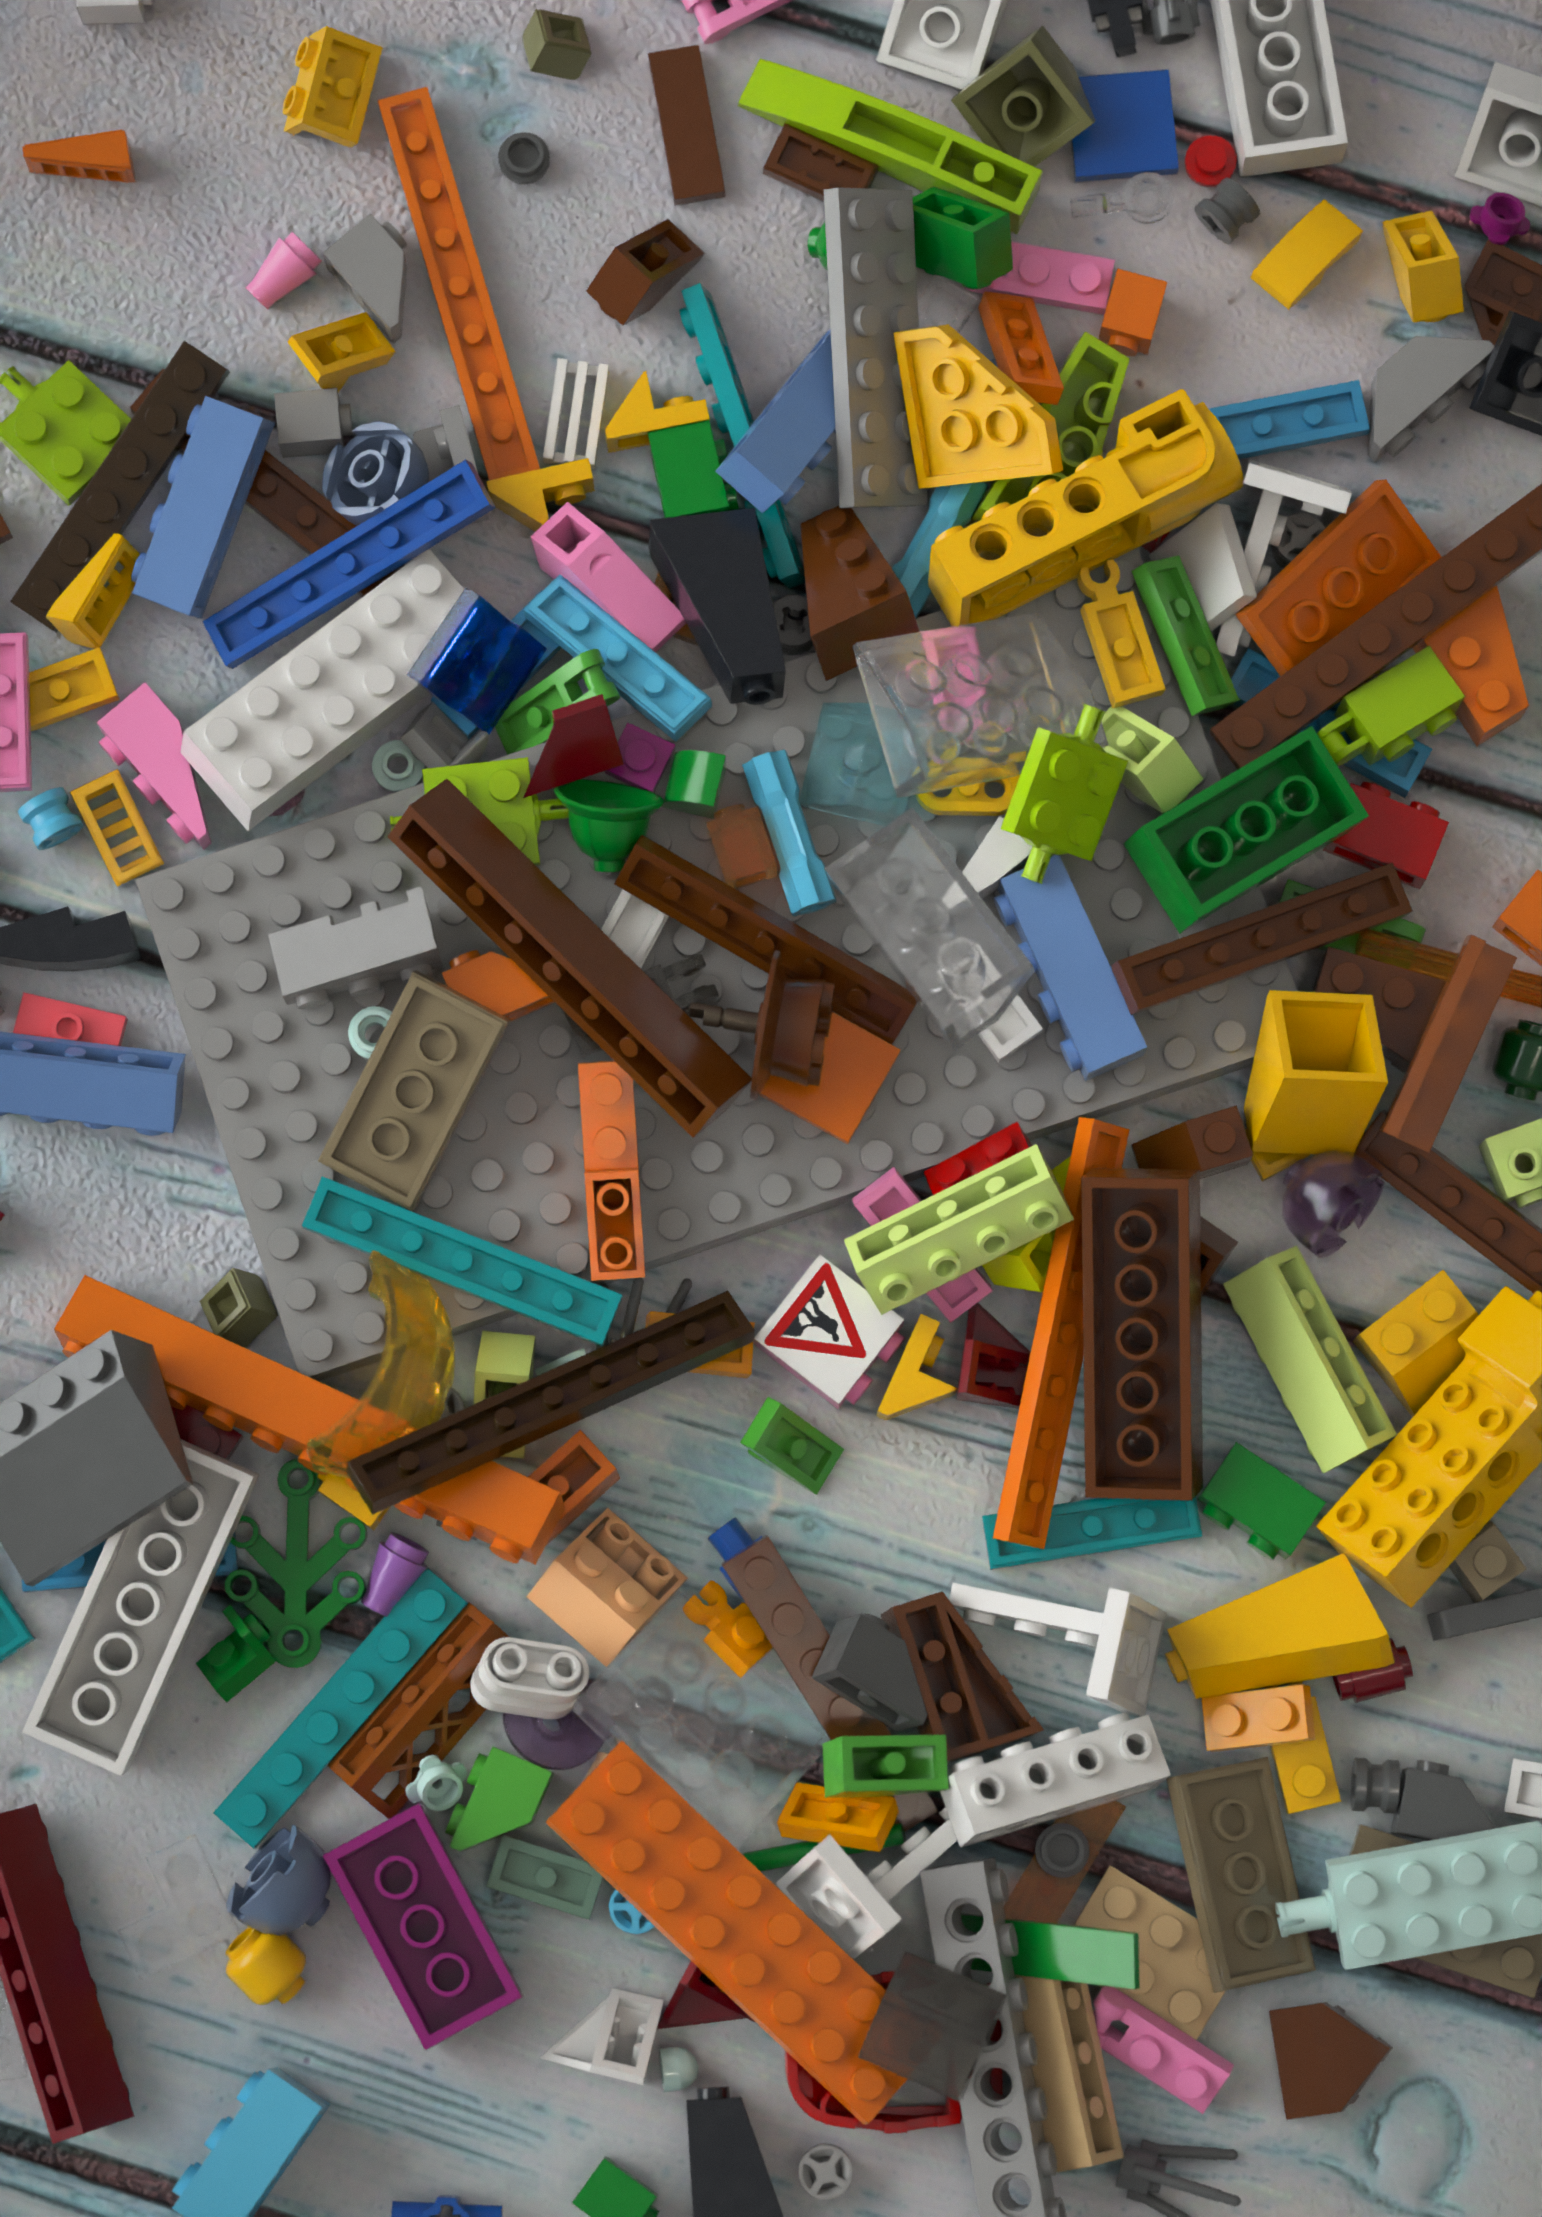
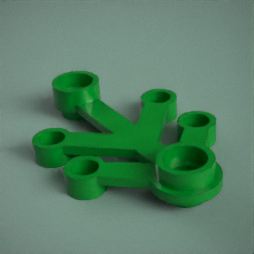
M298 1458L286 1462L281 1467L277 1479L280 1491L288 1498L286 1560L261 1535L258 1523L248 1516H241L238 1525L244 1522L251 1524L253 1528L251 1539L246 1542H238L233 1534L230 1541L234 1546L245 1549L285 1591L284 1614L259 1591V1582L253 1573L244 1569L235 1570L228 1575L225 1581L227 1595L237 1602L244 1603L270 1630L269 1635L271 1638L267 1641L268 1649L279 1664L289 1668H301L310 1664L318 1656L321 1649L320 1631L348 1604L359 1602L366 1592L365 1581L359 1574L353 1571L341 1572L333 1580L332 1592L307 1613V1592L350 1550L353 1551L361 1548L367 1540L368 1533L366 1526L360 1520L354 1517L343 1518L336 1524L334 1536L308 1560L310 1500L319 1494L318 1489L323 1481L317 1478L318 1473L300 1464ZM296 1470H304L308 1475V1482L302 1489H293L289 1483L290 1475ZM348 1524H355L360 1529L359 1539L352 1544L344 1543L341 1538L342 1529ZM240 1576L248 1577L252 1585L250 1592L244 1596H237L232 1587L235 1579ZM346 1578H355L359 1584L357 1594L350 1598L343 1597L339 1590L341 1582ZM295 1630L301 1632L304 1639L301 1648L296 1651L288 1650L284 1643L286 1635Z

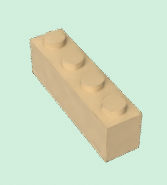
M1016 1975V1978H1023L1027 1990L1028 2009L1022 2011L1025 2031L1026 2033L1032 2032L1037 2046L1038 2061L1037 2065L1032 2066L1035 2088L1041 2087L1046 2098L1047 2119L1041 2122L1045 2143L1051 2142L1055 2150L1057 2172L1092 2167L1124 2158L1088 1984Z

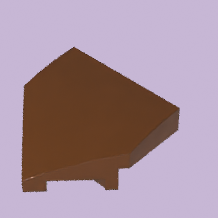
M1488 239L1464 287L1481 339L1489 340L1495 346L1509 310L1542 322V265L1503 245L1494 244Z
M1327 2002L1270 2010V2022L1286 2120L1345 2111L1348 2105L1355 2103L1360 2096L1358 2095L1393 2047L1380 2037L1376 2038L1346 2015V2011L1339 2005L1332 2007Z

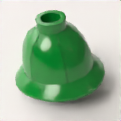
M579 779L554 789L558 799L569 811V825L575 843L581 852L594 860V870L598 872H618L622 870L626 858L629 857L641 835L647 836L651 816L664 803V799L654 792L608 781Z

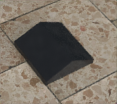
M1509 310L1469 409L1542 436V322Z

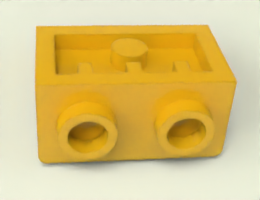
M329 26L320 29L309 37H305L298 48L295 58V65L300 67L296 85L289 89L283 104V114L287 115L284 132L295 135L305 130L349 148L357 145L383 47Z

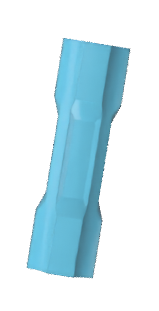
M977 482L936 487L929 501L928 512L905 555L892 567V570L907 591L915 619L919 616L931 594V590L928 587L931 545L947 529L958 525L964 527L970 522L988 489L987 483Z
M784 749L768 752L742 764L754 802L763 813L780 864L779 878L792 916L810 914L837 902L825 864L816 853L799 802L800 789L787 751Z

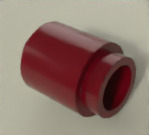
M1389 1638L1395 1663L1382 1668L1332 1676L1340 1701L1353 1698L1354 1702L1358 1703L1406 1690L1405 1679L1413 1677V1670L1406 1647L1404 1645L1396 1647L1393 1639Z

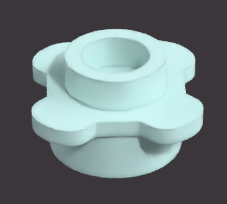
M429 1755L423 1758L419 1763L420 1770L415 1781L409 1783L406 1787V1796L413 1803L423 1801L426 1807L434 1811H442L452 1807L462 1795V1782L467 1777L466 1768L460 1762L453 1764L441 1762L436 1755Z

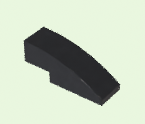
M67 906L0 927V964L40 971H84L111 968L143 960L132 922L126 911L77 925L74 914Z

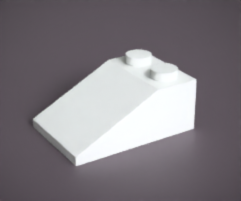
M894 0L876 61L959 89H964L982 73L1009 0Z

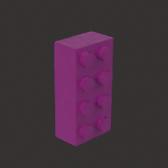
M418 1803L322 1855L425 2050L436 2046L524 1997L422 1804Z

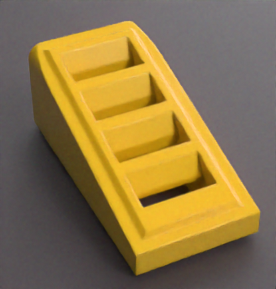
M114 533L54 602L46 618L68 641L93 649L101 648L135 586V582L131 580L134 564L140 555L138 551L123 535ZM117 562L124 567L120 572L114 568ZM106 581L110 583L107 587L104 586Z
M118 769L69 792L116 887L164 864ZM111 789H115L119 798L91 811L87 801ZM124 807L128 817L100 829L96 820ZM132 826L134 827L137 836L111 849L109 848L106 839ZM143 845L147 855L119 868L115 858Z

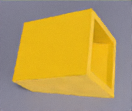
M1269 991L1244 1104V1114L1252 1152L1353 1156L1388 1084L1373 995Z

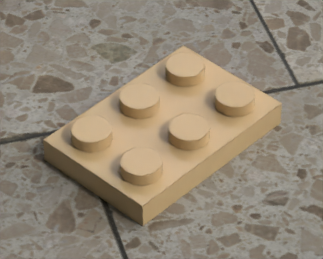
M1109 1865L1075 1921L1074 1926L1139 1933L1140 1988H1113L1121 1991L1197 2040L1225 1991L1216 1993L1213 1991L1198 1919Z

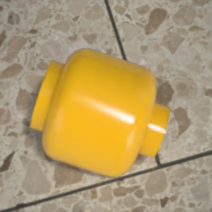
M247 1927L233 1940L225 1952V1955L229 1958L226 1965L228 1978L255 2004L266 2005L276 1999L281 2004H284L293 1998L305 1983V1980L300 1975L306 1965V1955L286 1934L280 1936L265 1934Z

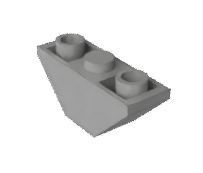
M1423 336L1412 338L1376 370L1371 383L1368 456L1376 462L1387 452L1392 457H1395L1403 451L1416 437L1412 430L1425 418L1431 424L1434 423L1454 404L1450 397L1463 385L1468 390H1471L1480 383L1495 346L1489 340Z

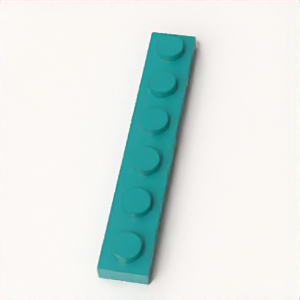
M699 283L681 290L686 307L679 309L688 336L690 338L697 336L702 355L696 356L695 359L702 380L706 386L711 384L714 386L719 402L712 404V411L722 434L729 432L735 447L755 421L713 297ZM745 500L746 509L755 508L758 529L762 528L768 546L762 548L769 576L771 578L778 576L779 580L789 589L806 583L804 565L783 503L777 500L766 511L761 513L748 500Z
M323 1176L302 1223V1228L602 1347L623 1298V1295Z
M427 1568L395 1604L388 1616H385L213 1814L253 1849H256L468 1603Z

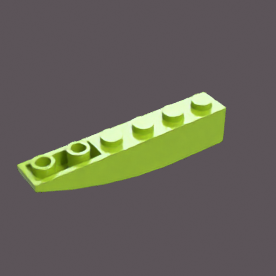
M761 58L738 101V107L782 127L786 123L878 165V171L923 192L934 186L1008 212L1010 215V230L1017 235L1040 189L1042 170L894 104L815 75Z

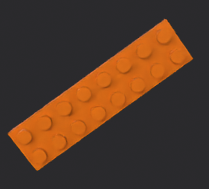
M622 1740L545 1822L863 2125L869 2124L940 2043Z

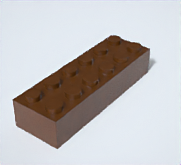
M1093 1168L1081 1177L1085 1498L1192 1501L1203 1488L1200 1170Z

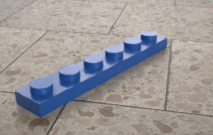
M465 459L387 507L384 511L369 518L202 622L225 666L234 669L496 507L473 464Z

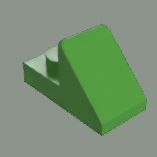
M767 1397L740 1441L742 1445L748 1448V1453L816 1495L844 1451L837 1443L782 1403L770 1397Z

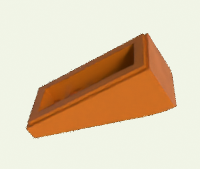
M122 129L26 144L22 147L24 159L31 173L125 183L136 182L131 147L126 132Z

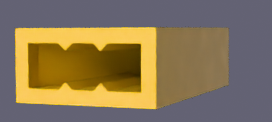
M1345 1553L1167 1629L1172 1646V1651L1165 1653L1167 1663L1177 1683L1187 1681L1195 1699L1371 1670L1395 1663L1388 1633Z

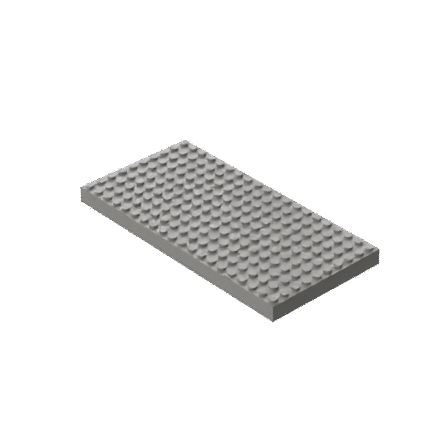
M1138 548L1114 559L1120 570V580L1116 588L1118 594L1134 592L1166 690L1161 696L1122 707L1174 737L1201 774L1203 780L1188 794L1184 800L1186 801L1218 782L1221 778L1198 715L1191 716L1186 701L1181 695L1179 684L1166 653L1160 645L1159 636L1149 612L1140 597L1139 588L1131 572L1143 564ZM1104 565L1090 571V577L1093 581L1097 583L1107 581ZM1077 578L961 636L975 635L992 736L991 742L938 749L922 644L958 638L942 610L916 619L921 637L828 681L825 680L816 652L785 662L786 674L783 698L773 699L765 704L751 705L746 702L730 704L720 684L704 689L702 691L711 698L712 707L676 742L639 711L611 720L617 742L628 722L675 744L676 750L654 792L663 799L674 755L677 751L698 750L726 755V772L715 818L710 819L661 807L651 816L647 838L921 996L892 1044L900 1049L901 1052L848 1145L760 1095L756 1100L750 1099L751 1082L728 1110L696 1137L692 1138L633 1080L645 1271L851 1202L853 1197L893 1167L898 1170L906 1182L925 1177L924 1171L1015 1122L1019 1123L1031 1141L1078 1124L1079 1117L1096 1119L1252 1066L1269 991H1297L1286 960L1134 1014L1133 1017L1147 1045L1144 1056L1085 1081L1080 1069L1072 1072L1066 1063L1059 1044L1066 1040L1058 1020L1049 1023L1041 1008L1037 994L1044 990L1036 972L1027 975L1020 962L1015 946L1021 944L1022 941L1014 924L1006 927L999 916L993 899L1000 895L998 889L949 920L940 915L942 902L999 816L935 815L926 811L918 803L915 796V781L920 769L926 763L935 759H997L1011 764L1020 775L1038 727L1056 734H1074L1084 704L1105 712L1111 707L1080 612L1083 604L1093 601L1092 598L1087 597L1081 592ZM546 742L491 761L528 757L530 776L532 778ZM784 749L788 753L800 789L799 802L816 853L825 864L837 902L827 906V908L795 917L791 914L779 878L780 864L763 813L754 802L742 764L756 756ZM605 771L582 778L628 785L605 774ZM938 781L931 787L933 794L937 797H946L951 793V787L944 781ZM990 782L984 788L985 793L991 798H999L1004 794L1003 786L997 782ZM424 783L135 879L297 1371L319 1382L518 1315V1313L302 1228V1223L322 1176L402 1207L318 1162V1159L369 1060L358 1055L350 1044L348 1029L352 1018L362 1009L372 1006L383 1007L393 1012L406 984L402 983L401 978L380 982L381 989L371 994L352 997L349 990L328 995L329 1002L324 1005L309 1009H298L297 1003L287 1005L282 996L268 934L328 915L335 919L360 913V905L372 901H379L380 908L409 901L406 891L422 886L443 965L442 968L432 970L434 976L431 978L446 985L442 972L451 969L449 962L455 957L472 950H478L480 956L492 951L510 958L388 838L391 828H394L391 827L390 816H402L413 802L425 795ZM1122 783L1119 785L1092 861L1071 854L1060 855L1110 966L1126 957L1267 908L1259 886L1179 934L1123 845L1140 827L1159 817L1162 813L1138 799ZM555 788L537 793L538 800L558 798L554 793ZM569 818L541 821L538 835L540 865L536 866L583 913L602 929L622 891L620 887L614 884L621 871L598 872L594 870V860L580 851L572 837ZM670 916L641 968L689 1017L691 1002L721 1006L724 1010L726 1008L759 1013L760 1004L764 1002L769 975ZM979 943L982 944L1043 1028L1042 1033L999 1063L936 978V974ZM552 1003L510 1022L419 1204L412 1212L601 1286L621 1279L591 1281L578 1062L610 1061L613 1059L556 1003ZM690 1017L752 1078L756 1045H754L755 1034L728 1030L722 1026L719 1028L703 1026V1019ZM379 1025L371 1026L366 1031V1039L371 1043H377L384 1028Z

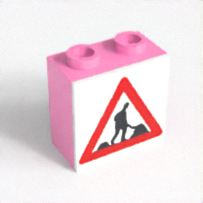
M819 1254L755 1336L754 1345L831 1405L839 1409L845 1400L854 1405L867 1390L873 1379L867 1376L866 1373L875 1361L880 1358L887 1363L901 1346L905 1337L899 1331L903 1327L905 1319L893 1310L881 1315L866 1289Z

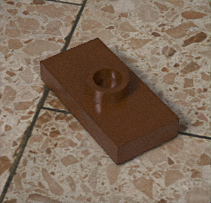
M786 123L763 167L764 175L824 201V189H870L878 173V165Z

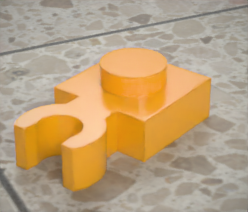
M710 1580L699 1592V1595L709 1606L703 1604L697 1596L693 1595L682 1609L692 1622L706 1625L711 1630L703 1641L741 1679L773 1647L747 1605L742 1602L733 1609L727 1603V1595L718 1583Z

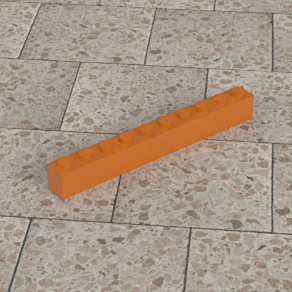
M84 1275L54 1328L64 1348L62 1352L68 1358L110 1330L152 1344L172 1407L184 1410L186 1405H189L204 1412L203 1418L217 1428L229 1432L232 1431L233 1427L239 1428L252 1434L250 1439L267 1451L279 1453L282 1448L299 1456L298 1462L315 1473L326 1475L328 1470L347 1478L345 1483L357 1492L358 1490L347 1474V1461L420 1429L411 1423ZM494 1461L487 1462L394 1505L398 1510L413 1518L422 1519L425 1514L443 1522L441 1527L458 1539L470 1541L473 1536L491 1544L489 1549L495 1555L508 1562L517 1564L520 1559H523L536 1565L565 1510L559 1491Z

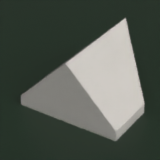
M611 1988L610 1994L540 2058L587 2072L643 2085L664 2000Z

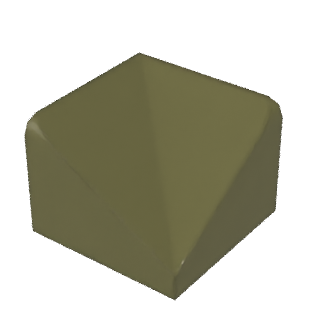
M535 9L522 36L530 71L569 80L578 79L592 54L583 19Z
M232 1268L199 1301L213 1333L244 1348L278 1316L262 1279L256 1274L237 1268Z

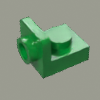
M231 1605L227 1606L222 1612L235 1628V1631L223 1641L216 1643L205 1656L196 1662L198 1668L226 1703L276 1662V1659L264 1645L271 1638L266 1629L252 1613L242 1618Z

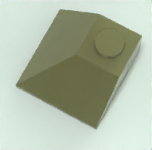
M1043 25L1002 55L951 99L984 144L1034 167L1096 121L1075 67Z

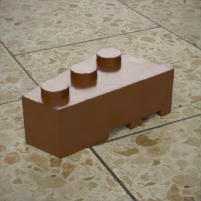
M836 506L800 523L810 637L826 681L921 637L907 591L852 508H839V506Z
M1328 946L1322 957L1312 992L1373 995L1383 1056L1391 1062L1392 1066L1405 1073L1446 981Z
M943 1591L891 1607L881 1614L882 1620L890 1627L889 1631L903 1639L906 1643L927 1712L924 1724L917 1726L920 1735H946L947 1763L1031 1737L1044 1731L1037 1719L1031 1717L1012 1691L1014 1688L1004 1675L1001 1676L982 1650V1644Z

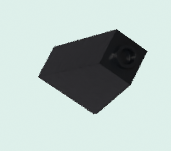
M755 508L650 520L648 546L650 557L730 704L746 702L751 705H761L773 699L783 698L786 669Z
M729 2086L697 2088V2099L686 2101L693 2217H784L742 2097H730Z

